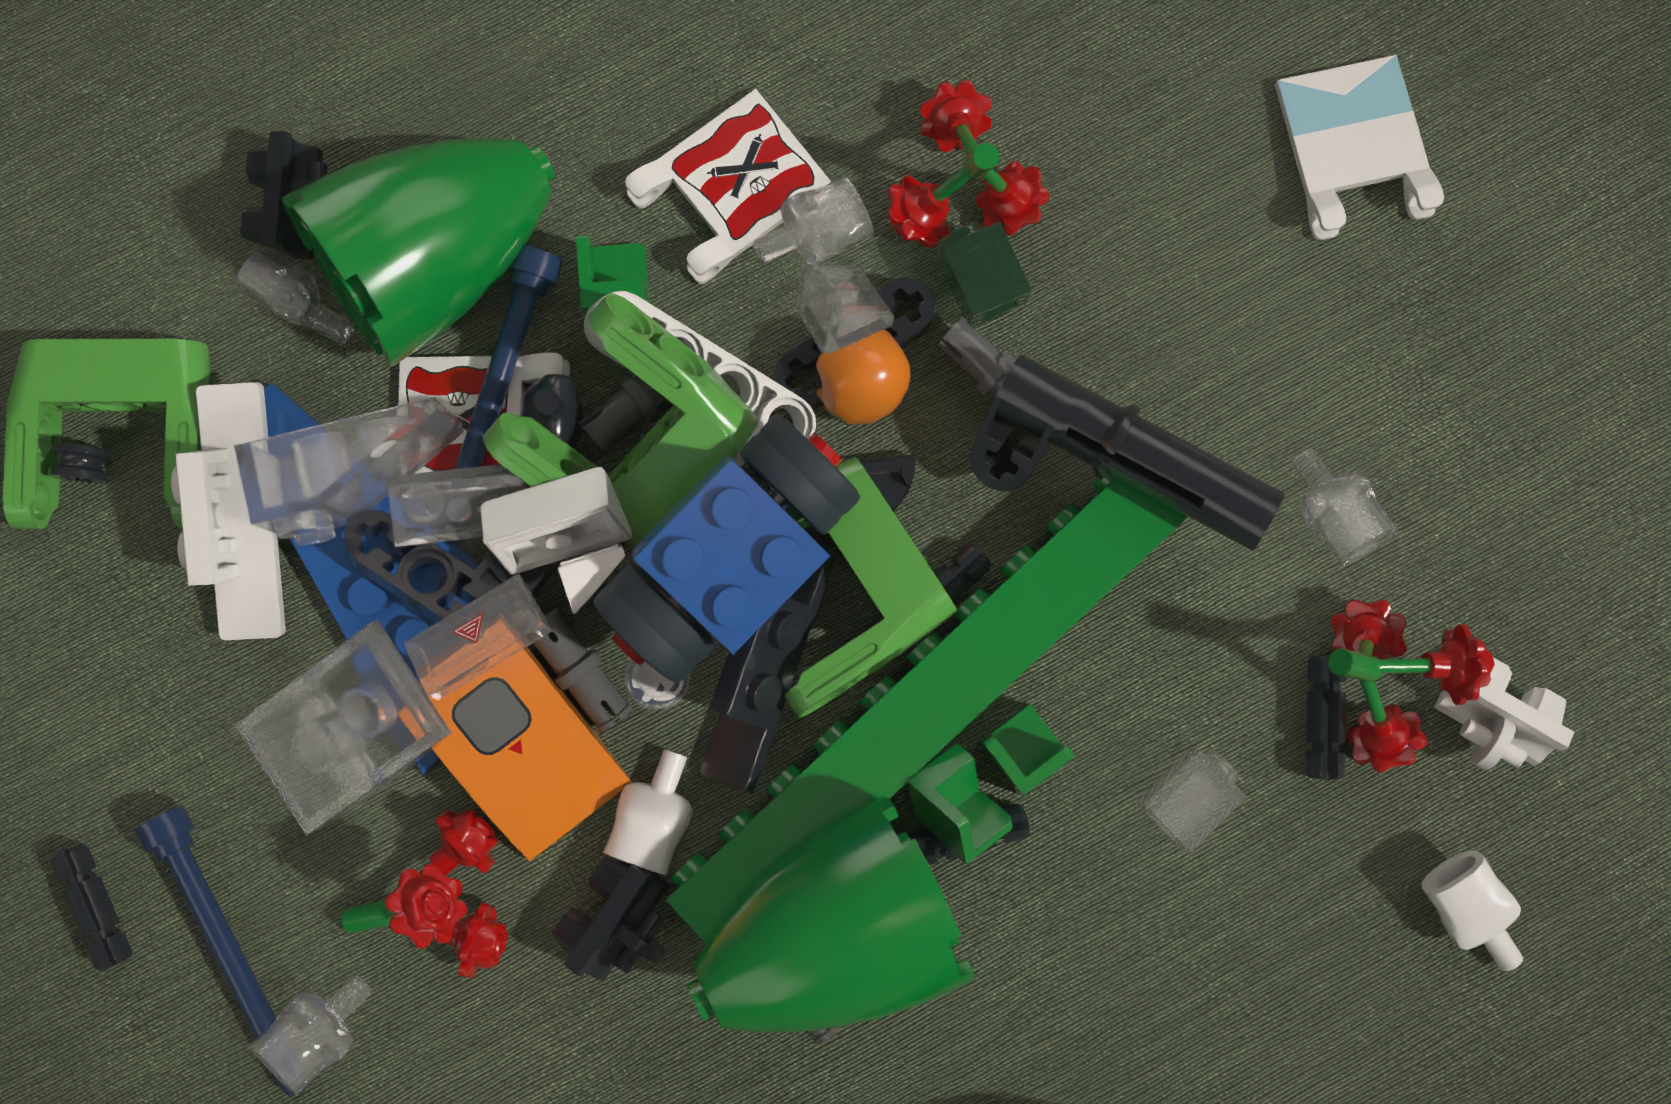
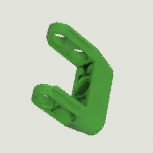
M608 293L589 314V322L593 330L601 338L605 351L674 404L608 475L632 533V538L623 542L635 547L726 454L732 459L741 450L752 435L758 419L709 363L633 303L620 295ZM503 413L483 435L484 444L493 458L531 487L597 467L532 417Z
M35 339L24 341L6 407L3 510L9 526L13 529H44L59 505L60 479L49 477L48 467L54 466L57 462L56 455L51 453V444L62 442L63 412H166L163 497L170 507L175 526L183 529L181 505L177 504L173 497L171 476L173 469L177 466L176 454L202 450L196 390L202 385H214L208 345L185 339Z
M856 456L840 463L836 468L858 490L861 497L857 504L848 513L844 514L828 533L885 619L802 672L797 684L784 696L798 718L807 716L908 651L957 611L947 592ZM790 505L785 510L804 530L811 526Z

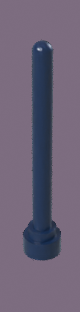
M523 245L521 251L507 269L512 273L509 283L515 288L435 526L436 534L445 541H452L461 533L488 451L483 441V435L499 418L539 295L546 296L549 286H556L563 265V260L559 257L532 246Z
M184 806L171 809L141 824L134 831L145 853L153 851L157 861L165 860L280 1088L288 1096L301 1094L307 1086L306 1075L189 848L195 843L190 835V832L195 827Z

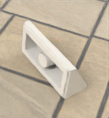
M602 467L589 469L485 501L480 508L483 542L509 574L512 575L632 538L630 526L612 483Z
M621 543L561 561L558 570L573 614L577 613L623 560L625 554Z

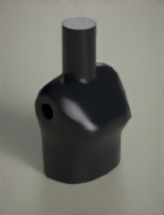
M545 375L526 390L523 397L522 416L532 417L574 449L582 432L577 423L583 420V408L580 398L576 393L574 382L566 375Z

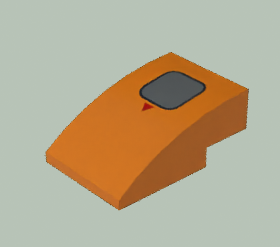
M508 629L402 709L406 717L467 793L529 862L621 792L626 785L633 782L566 693L558 688L515 630Z

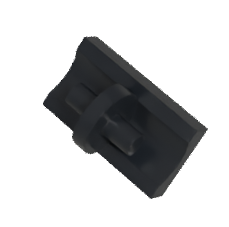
M286 131L269 132L267 147L247 152L245 173L251 184L264 189L263 206L247 207L242 212L240 235L243 239L260 246L270 247L298 260L314 259V249L308 250L303 244L284 208L282 198L327 175L328 165L322 163V150L297 142L293 139L292 134Z
M608 857L603 858L589 877L588 884L591 889L607 900L598 915L593 919L583 910L573 907L564 913L552 931L553 938L569 955L563 965L577 976L583 977L584 974H588L601 981L605 980L614 965L628 974L640 956L659 963L666 950L653 937L665 921V918L655 911L654 907L670 886L668 882L656 873L633 865L630 867Z

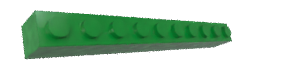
M1107 473L1103 480L1097 478L1091 485L1099 494L1082 510L1074 501L1062 510L1045 527L1054 537L1038 552L1035 553L1026 544L999 570L1008 580L990 597L979 588L957 609L953 615L961 622L958 627L944 640L933 631L906 657L915 666L897 684L888 675L885 676L859 701L868 710L850 728L841 719L838 720L812 745L821 754L803 772L793 763L765 789L773 798L765 808L755 817L745 808L718 833L726 844L706 861L698 852L670 878L678 889L666 901L707 944L714 931L739 900L768 871L800 845L834 822L883 796L890 799L907 783V780L921 770L1188 517Z

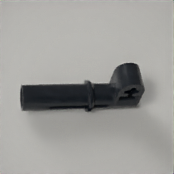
M1022 354L1016 359L1006 375L971 449V468L980 482L988 488L1000 492L1013 491L1022 487L1052 444L1090 464L1095 477L1103 480L1107 473L1251 551L1255 550L1278 511L1285 496L1284 492L1138 416L1141 408L1135 404L1121 407ZM1019 426L1026 430L1027 433L1012 452L1008 448L1010 442L1008 437Z

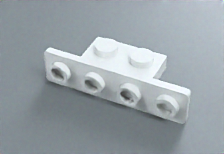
M259 382L202 385L196 390L202 450L176 454L177 466L173 469L171 476L172 494L177 504L181 505L183 531L179 535L177 544L178 558L181 566L187 570L188 586L214 584L219 636L222 640L277 638L285 634L286 626L264 387Z

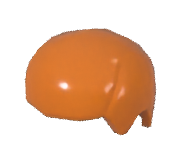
M880 326L856 327L836 338L819 356L816 368L822 380V389H818L816 394L824 404L826 411L845 425L873 424L891 414L901 404L903 396L907 393L911 377L909 361L896 340Z

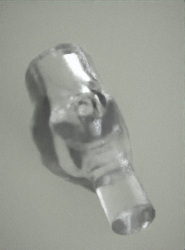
M843 176L820 188L800 192L785 200L780 209L785 226L754 240L753 247L757 257L763 264L797 249L808 264L818 265L834 257L846 247L873 235V226L857 190L851 181Z
M257 252L252 254L239 270L236 277L237 289L280 318L296 326L313 328L339 345L345 344L354 331V324L323 306L316 280L312 273L303 266L285 265L265 253Z
M1312 448L1304 450L1293 459L1292 465L1312 490L1302 499L1299 509L1300 514L1313 533L1327 544L1342 566L1350 565L1366 557L1387 543L1396 534L1399 528L1381 506L1375 496L1371 483L1363 474L1353 471L1334 477Z
M355 974L328 1001L314 992H302L281 1011L275 1022L249 1045V1048L263 1065L291 1093L297 1096L321 1071L341 1059L351 1049L353 1036L345 1019L373 991L364 980Z

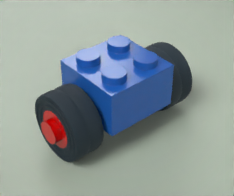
M778 414L772 417L761 428L760 432L752 437L740 451V454L743 456L742 458L775 491L770 487L764 491L726 454L632 549L633 559L641 567L633 563L625 566L613 582L608 584L593 601L600 615L616 632L612 637L616 645L639 666L646 661L662 676L674 683L684 680L693 671L696 664L701 662L713 650L715 642L706 629L734 655L830 557L785 512L789 505L818 533L821 532L824 535L839 522L844 514L848 513L857 504L861 497L858 490L836 468L843 461L842 458L815 432L807 439L791 423Z

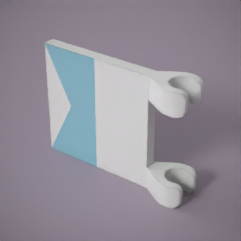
M1397 55L1276 81L1275 89L1306 195L1309 226L1313 238L1316 240L1334 238L1338 235L1339 229L1345 225L1346 214L1336 194L1338 191L1403 178L1405 206L1411 219L1419 220L1431 217L1435 213V208L1443 203V190L1429 166Z

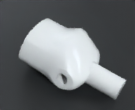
M664 749L651 784L632 782L624 787L616 809L613 829L603 853L650 871L667 875L675 849L689 825L693 812L689 801L675 793L687 757Z
M1474 850L1461 852L1442 862L1426 875L1422 881V889L1437 909L1447 933L1460 949L1469 950L1484 944L1502 971H1510L1521 965L1523 956L1506 931L1520 916L1521 907L1510 891L1496 877L1483 854Z

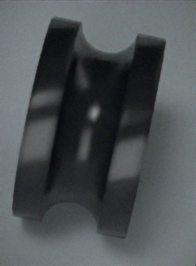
M51 444V453L56 455L57 462L54 466L48 467L49 477L83 483H108L109 474L103 471L102 465L105 461L111 459L110 450L80 444Z

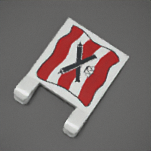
M757 89L750 92L659 159L634 170L625 180L626 187L628 188L626 190L627 195L638 208H645L674 183L716 235V237L694 248L687 256V270L699 284H705L710 281L736 256L828 190L832 185L829 178Z
M537 353L519 356L499 417L503 413L522 416L525 383L534 384L537 380L548 374L570 377L569 362L564 360L558 353ZM492 356L407 357L400 361L396 481L450 482ZM487 451L477 482H524L502 466Z

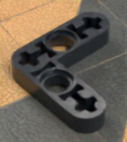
M368 510L359 513L350 520L344 533V544L348 558L358 571L450 633L470 621L467 607L453 599L459 583L466 584L462 588V598L472 606L480 609L486 602L493 604V618L495 622L491 624L488 621L482 620L477 643L452 633L463 642L473 646L486 647L510 629L562 561L540 566L531 577L526 579H514L502 570L499 560L489 551L478 567L473 570L393 515L382 510ZM382 531L386 533L388 548L402 558L396 574L390 573L395 569L393 557L381 549L374 548L369 554L364 553V545L361 538L364 534L375 538ZM408 547L412 548V550L405 555L406 549ZM423 564H435L446 572L447 580L440 590L433 593H421L416 591L409 583L412 571ZM453 599L450 610L443 609Z

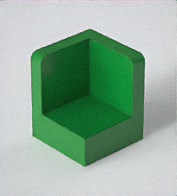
M589 234L576 236L581 309L585 316L596 301L612 292L626 291L650 303L646 250L642 243L595 247Z
M1027 704L978 742L1016 794L1023 796L1075 756L1067 745H1061L1031 704Z
M957 743L907 780L916 820L966 865L1007 834L1013 827L1011 816L979 789L974 758Z

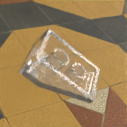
M432 397L234 445L251 525L276 533V537L279 539L295 538L296 545L299 546L312 545L334 539L336 537L335 528L347 526L350 520L359 513L371 510L464 433L462 422L438 400Z
M378 620L370 622L235 725L306 835L356 809L394 782L452 734Z

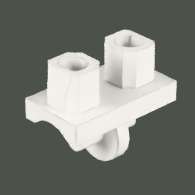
M1494 658L1495 666L1490 674L1491 681L1488 686L1480 688V695L1477 700H1467L1464 705H1455L1448 692L1443 690L1434 707L1463 724L1460 735L1476 744L1471 762L1484 771L1490 770L1500 759L1516 768H1519L1524 761L1536 766L1552 751L1556 749L1564 751L1567 749L1574 735V731L1562 725L1566 699L1547 688L1533 687L1525 692L1521 700L1505 692L1512 672L1508 665Z

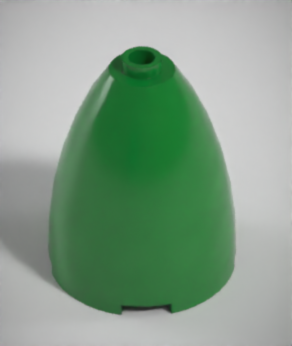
M452 139L408 146L369 157L333 171L283 197L282 202L305 247L308 250L314 249V258L332 285L330 288L375 353L378 356L384 353V359L392 367L438 337L466 314L496 284L536 229L552 196L549 182L554 180L556 175L548 158L537 145L528 148L522 141L515 139Z
M883 796L843 817L800 845L768 871L730 911L714 931L693 965L698 978L687 983L690 994L704 1022L716 1016L723 1029L758 1033L806 1032L839 1028L883 1018L922 1005L974 981V971L968 960L959 962L951 949L959 945L958 937L961 936V933L942 890L916 840L911 841L906 832L896 835L889 822L899 816L894 805L887 797Z

